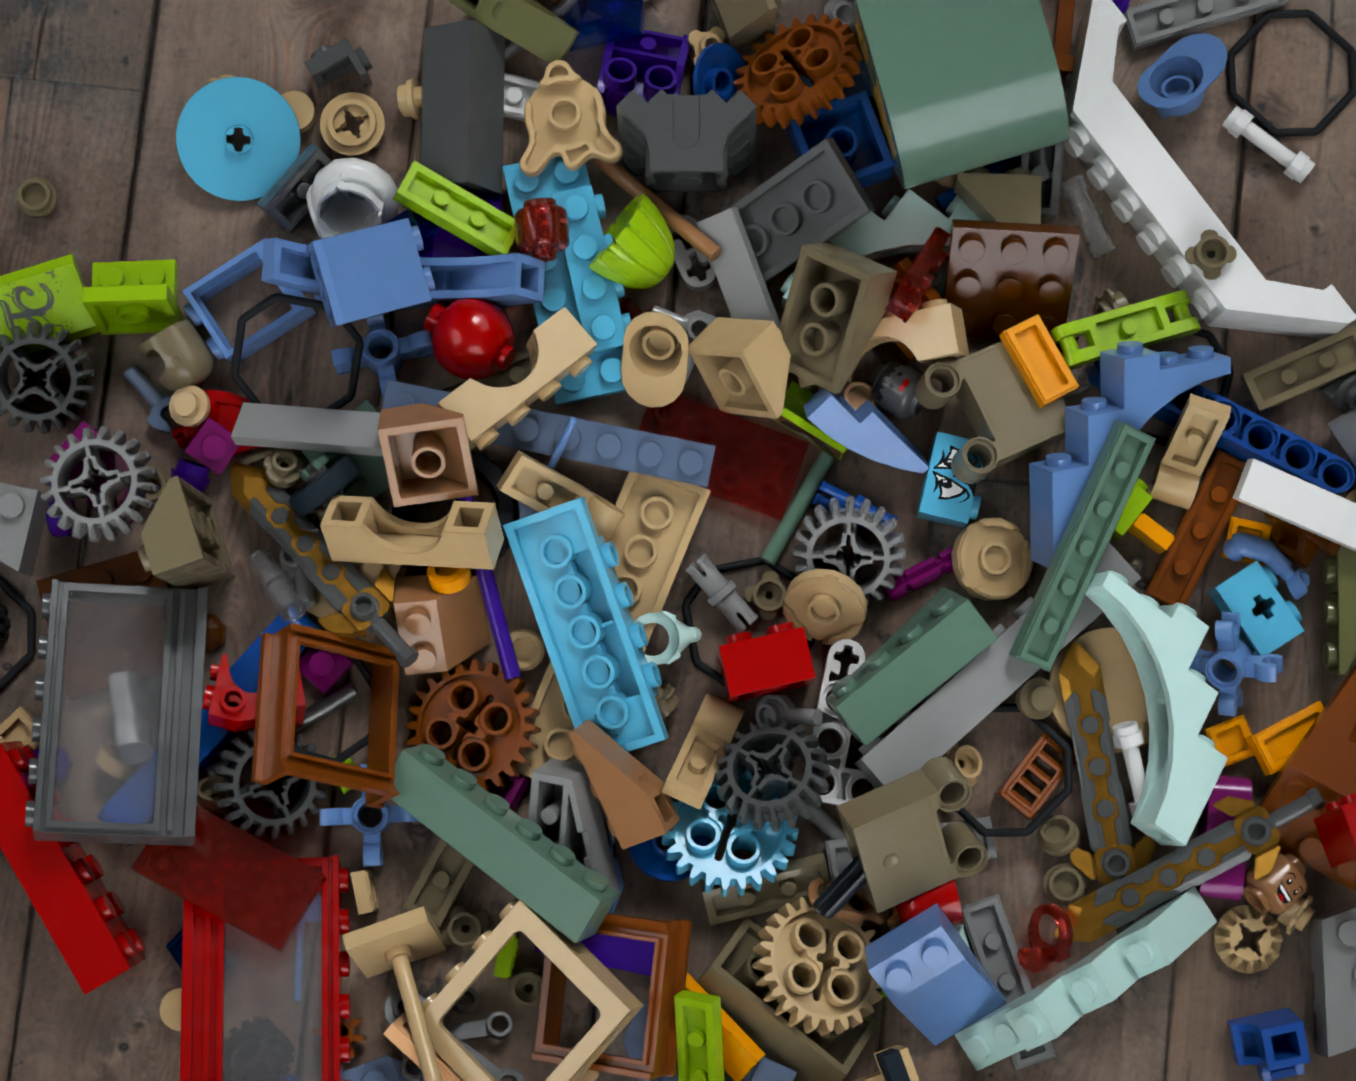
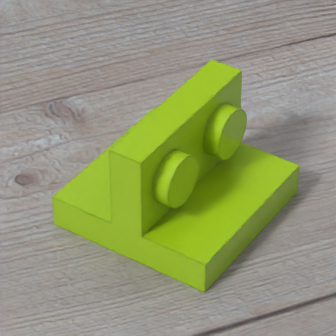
M175 259L93 262L92 287H83L82 302L102 335L159 333L165 328L184 320V316L177 304L179 266Z

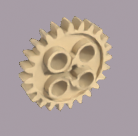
M803 897L797 899L792 905L786 903L778 909V913L775 912L767 918L766 922L769 926H765L758 932L759 937L763 941L753 947V951L763 956V958L752 964V967L756 970L764 971L765 976L759 979L756 985L769 987L770 992L763 1000L764 1002H770L776 999L779 1003L774 1013L776 1016L787 1011L790 1014L788 1026L793 1027L800 1021H803L805 1034L814 1031L818 1026L820 1035L826 1036L833 1030L839 1035L848 1030L849 1027L854 1028L863 1022L862 1018H866L874 1012L872 1005L882 1000L883 996L876 990L880 986L868 971L865 946L870 944L869 940L876 933L875 930L863 932L861 929L863 922L855 925L849 924L837 917L826 919L816 911L810 901L807 903ZM799 933L807 938L809 947L802 943ZM838 945L842 946L845 950L847 958L840 954ZM792 972L801 978L802 987L794 981ZM832 984L839 989L841 999L833 993Z

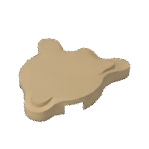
M555 60L548 64L543 79L538 83L539 87L530 99L527 98L524 108V119L529 134V143L519 164L523 174L528 177L540 175L550 161L557 156L563 158L564 165L569 171L578 170L592 158H597L606 163H616L623 156V149L620 142L610 135L607 129V113L603 98L598 89L582 80L581 76L576 74L566 61Z

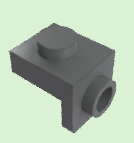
M347 38L334 46L325 45L318 48L311 54V59L304 62L318 88L353 68L364 87L372 84L367 71L373 67L361 46L354 50Z

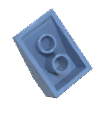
M937 903L865 946L869 973L891 1003L935 1046L1007 1003L1003 994Z

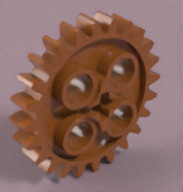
M810 14L805 23H801L798 17H795L791 27L786 28L781 23L778 25L777 34L772 35L766 32L764 34L766 39L764 44L753 43L754 55L742 57L746 66L736 69V73L740 78L733 82L737 92L741 90L757 106L756 124L759 125L765 122L768 128H772L779 122L781 127L786 129L792 119H795L798 126H801L805 116L810 114L816 120L818 119L819 109L823 107L831 111L833 109L831 100L834 98L844 99L845 95L842 89L843 87L855 86L851 76L861 73L858 63L863 60V56L860 52L859 41L848 24L843 25L839 17L831 21L827 14H824L817 21L814 15ZM784 55L791 57L805 78H809L813 87L809 88L806 86L792 65L786 62L783 57Z
M477 659L472 660L470 669H468L465 663L461 662L455 666V674L450 670L441 672L442 681L440 682L428 677L427 682L431 691L428 694L422 691L416 692L419 699L423 701L421 707H409V711L418 717L417 721L406 724V728L416 731V736L406 741L407 745L414 747L421 744H429L437 747L445 754V759L457 769L466 770L474 775L477 779V784L489 793H491L492 782L501 789L507 788L505 775L519 779L520 774L515 766L518 763L530 766L531 761L524 753L526 749H538V745L530 741L529 738L530 735L541 732V728L530 724V720L539 716L540 711L534 708H527V705L535 699V696L529 692L521 693L526 683L519 678L511 681L512 679L505 680L503 671L499 672V665L489 661L484 669L483 663ZM473 690V703L470 707L463 709L461 705L463 695L467 691ZM493 696L494 700L489 704V697ZM506 711L508 714L507 724L503 729L496 731L494 726L495 718L500 712ZM471 722H474L475 726L478 727L475 734H472L473 732L468 728ZM450 725L452 736L446 744L441 745L439 741L440 732L444 727ZM483 746L485 749V759L479 766L474 767L472 763L473 753L477 748ZM458 752V758L453 760L454 753Z

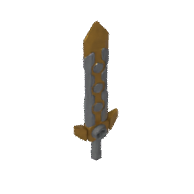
M240 463L231 464V494L259 526L273 537L301 568L306 578L338 612L319 618V624L327 632L349 638H356L355 634L365 637L374 632L396 656V661L402 667L412 665L417 660L419 653L413 646H409L387 622L392 614L391 607L394 608L395 579L385 569H382L374 584L376 587L374 589L351 562L332 561L323 534L306 516L301 517L296 513L288 501L290 496L283 488L275 487L268 481L264 468Z
M1073 642L1070 644L1058 675L1067 725L1070 728L1088 840L1090 849L1093 852L1091 855L1089 852L1076 847L1070 852L1071 863L1090 879L1094 880L1096 878L1104 884H1109L1146 866L1155 850L1154 840L1145 834L1133 844L1134 847H1131L1132 836L1123 787L1118 775L1101 668L1079 643ZM1132 920L1126 923L1125 925L1117 928V935L1123 932L1128 927H1130L1136 921Z
M1314 787L1306 791L1307 794L1268 813L1265 808L1255 806L1254 801L1227 796L1215 802L1213 806L1231 817L1235 816L1234 821L1228 820L1188 841L1186 846H1179L1175 851L1124 878L1116 879L1069 904L1054 935L1057 939L1090 943L1138 918L1140 914L1193 886H1199L1250 859L1252 854H1256V857H1254V879L1257 880L1270 873L1273 869L1280 851V846L1277 845L1280 841L1278 828L1314 809L1317 811L1326 805L1317 788Z

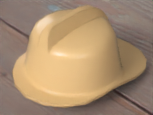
M656 311L644 312L634 317L627 325L623 338L622 384L628 395L638 404L650 408L664 407L674 402L682 393L687 377L689 341L688 335L680 322L667 313Z

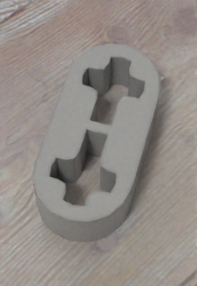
M681 214L698 229L696 219L689 215ZM668 226L672 237H674L676 232ZM680 239L673 240L675 244L674 264L684 285L690 290L697 292L705 291L712 287L716 281V274L711 261L692 245L691 249L686 250ZM696 256L701 267L708 266L710 268L705 272L706 279L703 281H699L697 276H688L692 272L690 258Z

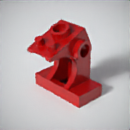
M223 654L220 665H211L209 680L216 681L215 686L207 684L202 710L209 711V725L233 732L255 729L257 693H248L233 682L227 654ZM300 668L298 672L295 728L303 727L306 708Z

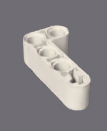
M851 639L837 641L828 650L816 709H820L823 713V721L819 726L812 725L811 734H814L817 738L822 731L833 730L841 739L840 748L835 753H826L827 759L824 763L829 765L833 786L828 794L820 795L822 803L836 806L854 799L851 788L856 780L865 779L869 781L861 770L845 767L851 732L838 715L828 707L825 700L827 693L839 681H829V675L837 677L841 667V662L834 660V655H840L844 648L850 650V657L856 659V664L848 666L845 676L851 675L865 662V652L862 646Z

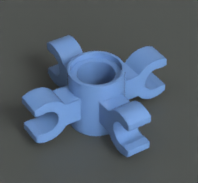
M384 314L367 318L370 332L363 339L364 345L360 369L368 367L373 374L379 376L381 393L384 398L387 380L397 381L396 373L401 369L404 359L425 358L434 355L431 338L427 331L416 332L408 337L397 339L396 335L387 329ZM347 347L332 350L331 355L337 375L351 373L354 348ZM381 347L393 349L387 358L377 359L373 357L374 352Z
M1222 612V621L1216 620L1215 637L1218 648L1215 652L1204 651L1199 648L1189 668L1199 673H1205L1209 683L1219 689V715L1236 717L1237 707L1242 708L1243 706L1242 679L1248 677L1262 682H1277V673L1283 672V656L1278 654L1253 655L1251 648L1245 642L1239 640L1240 613ZM1222 659L1232 662L1236 669L1227 667Z
M360 764V767L367 768V764ZM363 791L362 798L358 799L351 808L319 809L320 826L353 825L358 831L363 833L364 867L384 866L382 832L386 831L392 823L420 822L399 805L391 806L388 801H385L384 807L381 808L383 813L381 822L375 827H368L362 820V811L365 808L366 792Z

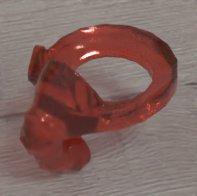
M1044 903L1035 908L1028 926L1031 950L1020 948L1017 957L1023 969L1038 974L1046 970L1048 965L1053 962L1061 963L1071 957L1068 951L1072 944L1073 929L1068 914L1055 903ZM1045 914L1051 916L1058 926L1059 937L1055 946L1042 941L1039 934V921Z

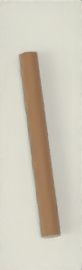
M595 158L594 166L633 198L641 193L645 194L657 207L667 226L706 258L714 261L719 257L722 248L617 162L606 163Z

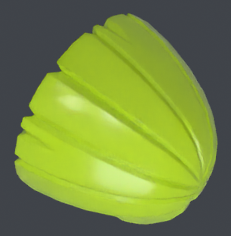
M641 193L621 211L615 219L616 222H612L605 230L603 235L611 233L613 242L605 250H601L588 266L599 275L633 290H643L658 285L673 267L675 259V244L666 221L653 202L645 194Z

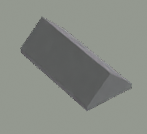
M468 19L427 27L423 30L420 164L471 194L501 196L505 37L479 22Z

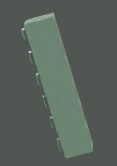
M421 744L403 749L395 763L394 785L399 795L391 798V800L574 943H578L596 934L619 895V892L609 885L608 879L603 874L582 865L575 859V854L569 848L554 843L542 834V829L538 824L516 814L509 808L510 805L504 798L486 791L477 784V779L474 775L466 770L457 769L445 759V754L437 747Z

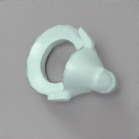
M663 610L661 612L641 615L633 621V623L639 621L643 626L649 623H658L667 630L669 644L666 650L656 656L645 654L647 662H655L657 666L662 664L669 665L681 657L680 653L689 644L700 640L702 635L697 627L687 626L678 621L676 615Z

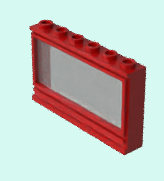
M339 854L332 855L331 857L209 862L184 861L180 1081H350L343 1080V1063L351 1062L350 1036L343 1037V1020H350L351 1014L350 993L342 994V977H350V955L347 951H342V935L350 932L349 909H342V893H349L350 876L349 868H342Z

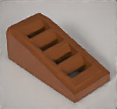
M1045 732L1041 734L995 792L999 798L1027 820L1033 818L1064 777V761L1059 764L1042 750L1048 744L1063 756V749ZM1071 748V749H1072V765H1073V764L1075 763L1076 759H1075L1074 749ZM1036 757L1055 771L1051 777L1032 763ZM1026 770L1044 783L1040 790L1022 776ZM1016 783L1020 784L1034 796L1031 802H1028L1012 789Z

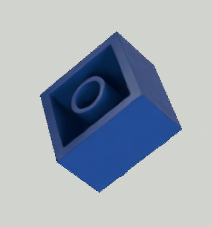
M866 90L831 102L833 107L831 111L822 107L818 110V119L816 120L809 114L805 116L801 126H798L795 119H792L787 126L786 132L797 159L824 139L833 137L863 188L892 177L895 164Z

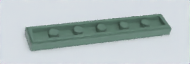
M1114 421L1010 650V655L1048 672L1051 671L1156 438L1124 422Z

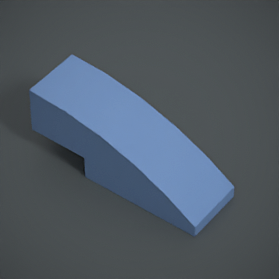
M821 388L803 405L807 419L826 435L849 450L897 469L925 473L929 469L924 454L868 399L855 410L840 394H834Z

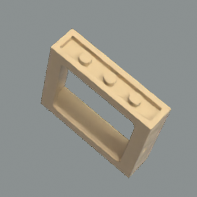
M516 898L500 912L499 918L502 921L493 931H486L472 945L474 953L467 962L464 963L462 961L449 971L444 979L448 984L439 994L433 993L421 1004L434 1051L463 1081H497L443 1025V1018L510 939L520 931L600 1011L599 1020L545 1080L578 1081L644 1005L581 942L574 943Z

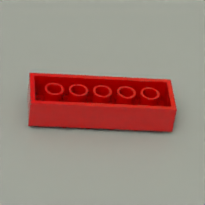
M21 741L0 743V848L84 995L145 960L146 958L142 952L146 949L145 943L139 932L134 927L129 929L121 916V914L125 913L124 906L114 891L108 892L100 879L104 876L103 870L92 854L87 856L79 842L34 840L33 827H25L26 802L35 801L36 785L28 784L30 758H38V756L29 744L24 746ZM55 788L52 820L74 821L71 817L66 819L58 806V804L62 803V800Z

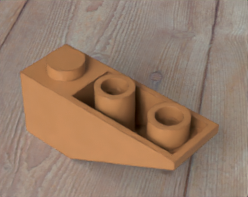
M588 719L569 732L572 751L575 757L582 762L589 777L590 790L593 796L600 800L607 816L608 829L612 836L618 839L622 850L666 834L680 821L670 796L661 792L664 786L663 781L595 723Z

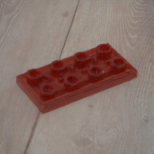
M678 396L674 402L664 407H647L639 430L715 445L708 487H704L711 490L710 496L780 522L809 443L681 396Z
M198 805L196 807L194 846L146 844L131 867L133 872L280 953L284 950L326 881V876Z

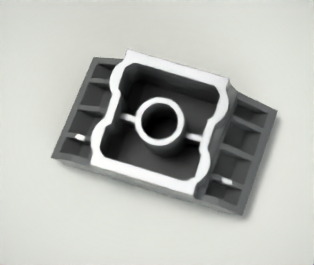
M633 89L617 105L618 142H620L623 149V156L619 162L634 176H645V186L652 192H722V190L727 188V177H739L755 162L757 106L741 90L726 103L713 89L707 94L700 95L667 94L661 89L648 102Z

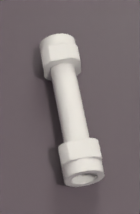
M1236 106L1222 126L1236 139L1240 134L1283 165L1286 168L1283 172L1292 180L1295 179L1301 184L1316 164L1301 150L1297 155L1254 124L1251 121L1254 117L1251 113Z
M1126 721L1112 727L1114 733L1112 737L1115 748L1122 749L1134 798L1133 801L1129 802L1131 816H1133L1142 794L1145 771L1138 746L1143 744L1144 740L1137 721Z

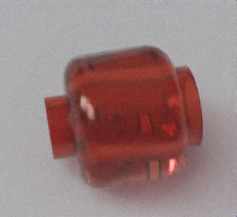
M535 198L527 200L523 203V208L515 213L516 245L520 252L548 262L556 260L557 253L569 246L568 214L564 207L556 204L555 199Z

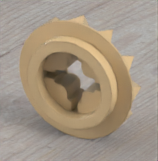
M348 92L333 98L323 109L320 118V131L326 144L335 153L338 152L349 158L355 155H367L376 145H380L383 132L386 129L384 115L377 102L371 97L357 92ZM347 111L356 121L364 120V123L359 126L361 137L358 139L350 130L345 132L342 130L347 126V116L345 114Z
M1241 905L1228 910L1217 922L1214 931L1215 949L1220 959L1231 969L1252 974L1268 969L1275 959L1280 956L1279 951L1283 937L1278 921L1269 913L1262 914L1251 905ZM1239 924L1249 932L1263 930L1259 934L1260 937L1255 940L1256 950L1259 954L1247 946L1234 949L1235 946L1239 945V941L1243 939L1242 929Z

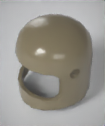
M190 320L179 321L136 346L144 360L161 356L166 369L159 378V382L170 392H175L177 389L188 385L199 386L210 376L213 370V356Z

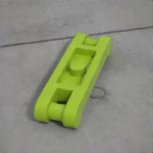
M1180 290L1055 327L1050 333L1054 343L1060 345L1064 355L1062 357L1069 369L1074 370L1085 364L1100 360V351L1117 349V343L1139 341L1143 343V347L1177 337L1190 336L1200 331L1201 326L1198 318L1191 315L1188 307L1191 300L1187 290ZM1166 311H1172L1175 322L1170 323ZM1084 335L1089 347L1079 349L1075 337Z

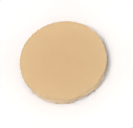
M1116 628L1095 629L1069 642L1057 655L1048 676V681L1054 686L1057 695L1056 706L1052 713L1059 728L1072 740L1070 728L1067 725L1058 672L1070 644L1077 642L1100 665L1110 716L1111 736L1114 734L1112 729L1114 725L1126 721H1137L1144 743L1138 746L1141 747L1149 742V723L1145 694L1136 665ZM1112 737L1114 753H1122V749L1115 748Z

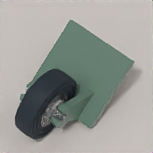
M368 399L352 410L377 412ZM301 450L310 461V464L298 473L306 484L291 495L288 501L296 513L302 517L320 505L327 509L331 497L334 495L375 498L389 487L383 456Z

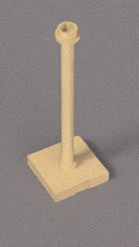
M422 906L343 934L342 937L347 953L366 978L394 969L424 1081H443L410 966V962L447 950L442 939V933L425 907Z

